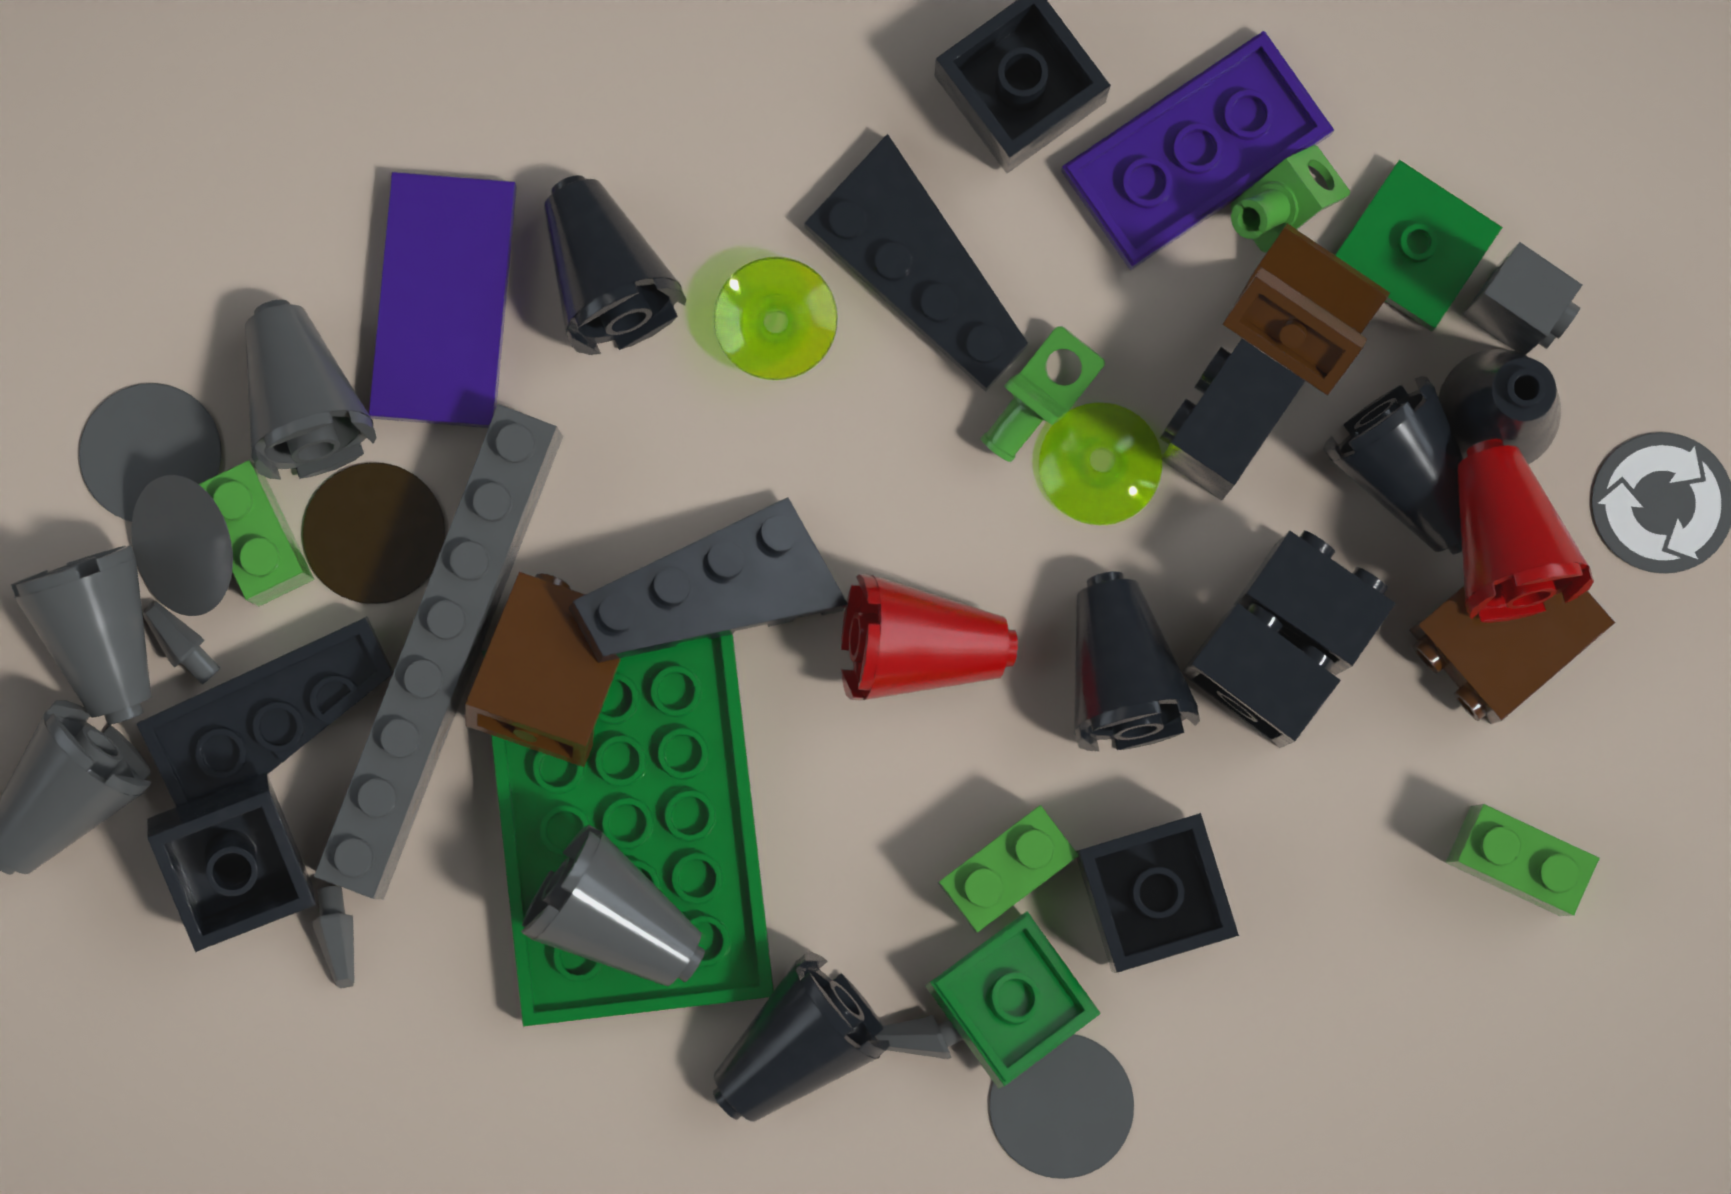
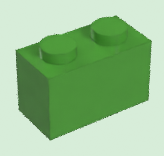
M248 460L199 484L213 498L225 519L232 543V572L247 601L260 607L315 580L266 477L258 474L253 462Z
M1480 804L1470 807L1445 863L1558 916H1574L1600 858L1488 805Z
M1039 805L941 879L938 884L972 929L978 933L1079 855L1043 807Z

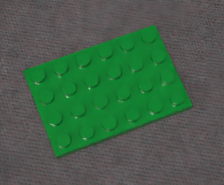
M733 634L713 639L708 637L678 643L675 647L621 658L594 727L593 746L585 767L491 735L523 1027L769 998L774 992ZM487 650L482 651L483 659L486 655ZM588 824L602 831L702 933L698 946L703 948L705 953L698 968L686 982L677 978L667 987L534 941L521 932L525 928L522 926L523 919L550 870L553 872L557 871L567 858L563 851L579 831Z

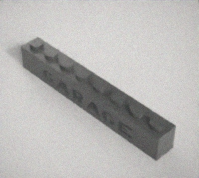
M497 405L314 877L372 899L384 900L561 444L563 435L557 426L505 406Z

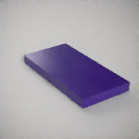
M1262 31L1064 164L1061 172L1131 271L1233 202L1283 160L1311 146L1317 145L1331 136L1334 129L1267 33Z
M392 172L369 415L372 419L489 428L497 408L517 190L515 182Z

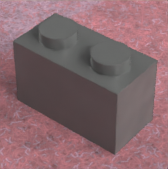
M1519 242L1496 266L1463 315L1516 352L1526 355L1538 344L1547 349L1555 338L1559 339L1580 310V307L1573 303L1572 300L1583 285Z

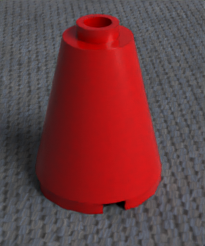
M1501 439L1482 441L1468 448L1466 451L1468 457L1458 464L1465 605L1469 617L1473 619L1478 614L1480 621L1485 623L1511 621L1545 612L1544 601L1561 592L1564 602L1567 603L1588 591L1594 583L1591 569L1517 446L1504 445Z
M858 574L856 578L859 585H851L847 597L848 605L844 611L841 636V650L849 651L850 659L853 662V670L841 669L845 695L850 700L863 701L1000 679L1005 668L1013 667L1018 651L1017 632L1008 629V623L1004 616L874 575Z

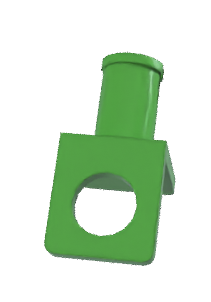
M1314 145L1283 160L1235 199L1230 206L1232 210L1231 222L1235 231L1240 236L1246 239H1253L1259 249L1266 253L1287 223L1298 230L1320 211L1344 200L1350 195V190L1319 147ZM1308 165L1315 168L1323 176L1328 190L1321 187L1313 179Z
M1063 326L1056 327L1022 371L1006 382L1004 387L1011 392L1014 398L980 439L996 455L1008 462H1012L1016 457V453L1043 420L1054 425L1065 417L1103 369L1105 360ZM1068 349L1080 358L1082 365L1081 374L1074 383L1068 385L1058 384L1048 375L1047 361L1054 351Z

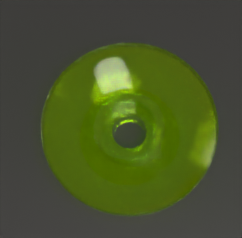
M766 257L742 266L725 282L715 303L714 328L722 351L737 368L759 379L779 381L792 379L807 373L826 356L836 336L838 314L831 289L814 269L794 259ZM774 312L784 314L788 319L786 329L780 333L768 331L764 322L769 314Z
M1105 402L1088 403L1069 410L1061 420L1050 427L1039 453V475L1042 486L1050 501L1062 513L1084 524L1097 526L1112 525L1136 515L1154 496L1162 474V454L1154 432L1139 415L1117 404ZM1105 450L1111 454L1114 463L1110 470L1100 472L1092 467L1090 456L1095 451Z

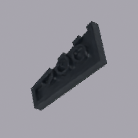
M887 134L804 223L805 229L986 392L1027 348L1028 342Z
M789 497L574 600L569 606V610L598 663L675 647L678 643L705 637L713 639L732 635L738 630L766 624L770 627L793 622L795 618L819 613L822 616L841 612L847 607L848 603Z
M368 616L136 724L176 807L263 773L267 772L269 774L390 677L394 671Z

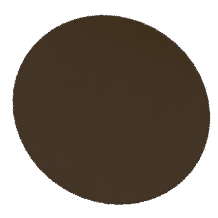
M386 463L358 464L332 476L320 487L311 500L303 525V543L306 557L320 581L341 597L366 604L395 601L419 588L432 574L445 540L442 510L429 487L413 473Z

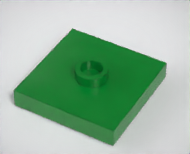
M1399 159L1335 256L1390 292L1385 302L1433 332L1503 227Z
M1028 911L1021 914L925 985L998 1089L1007 1085L1101 1014Z

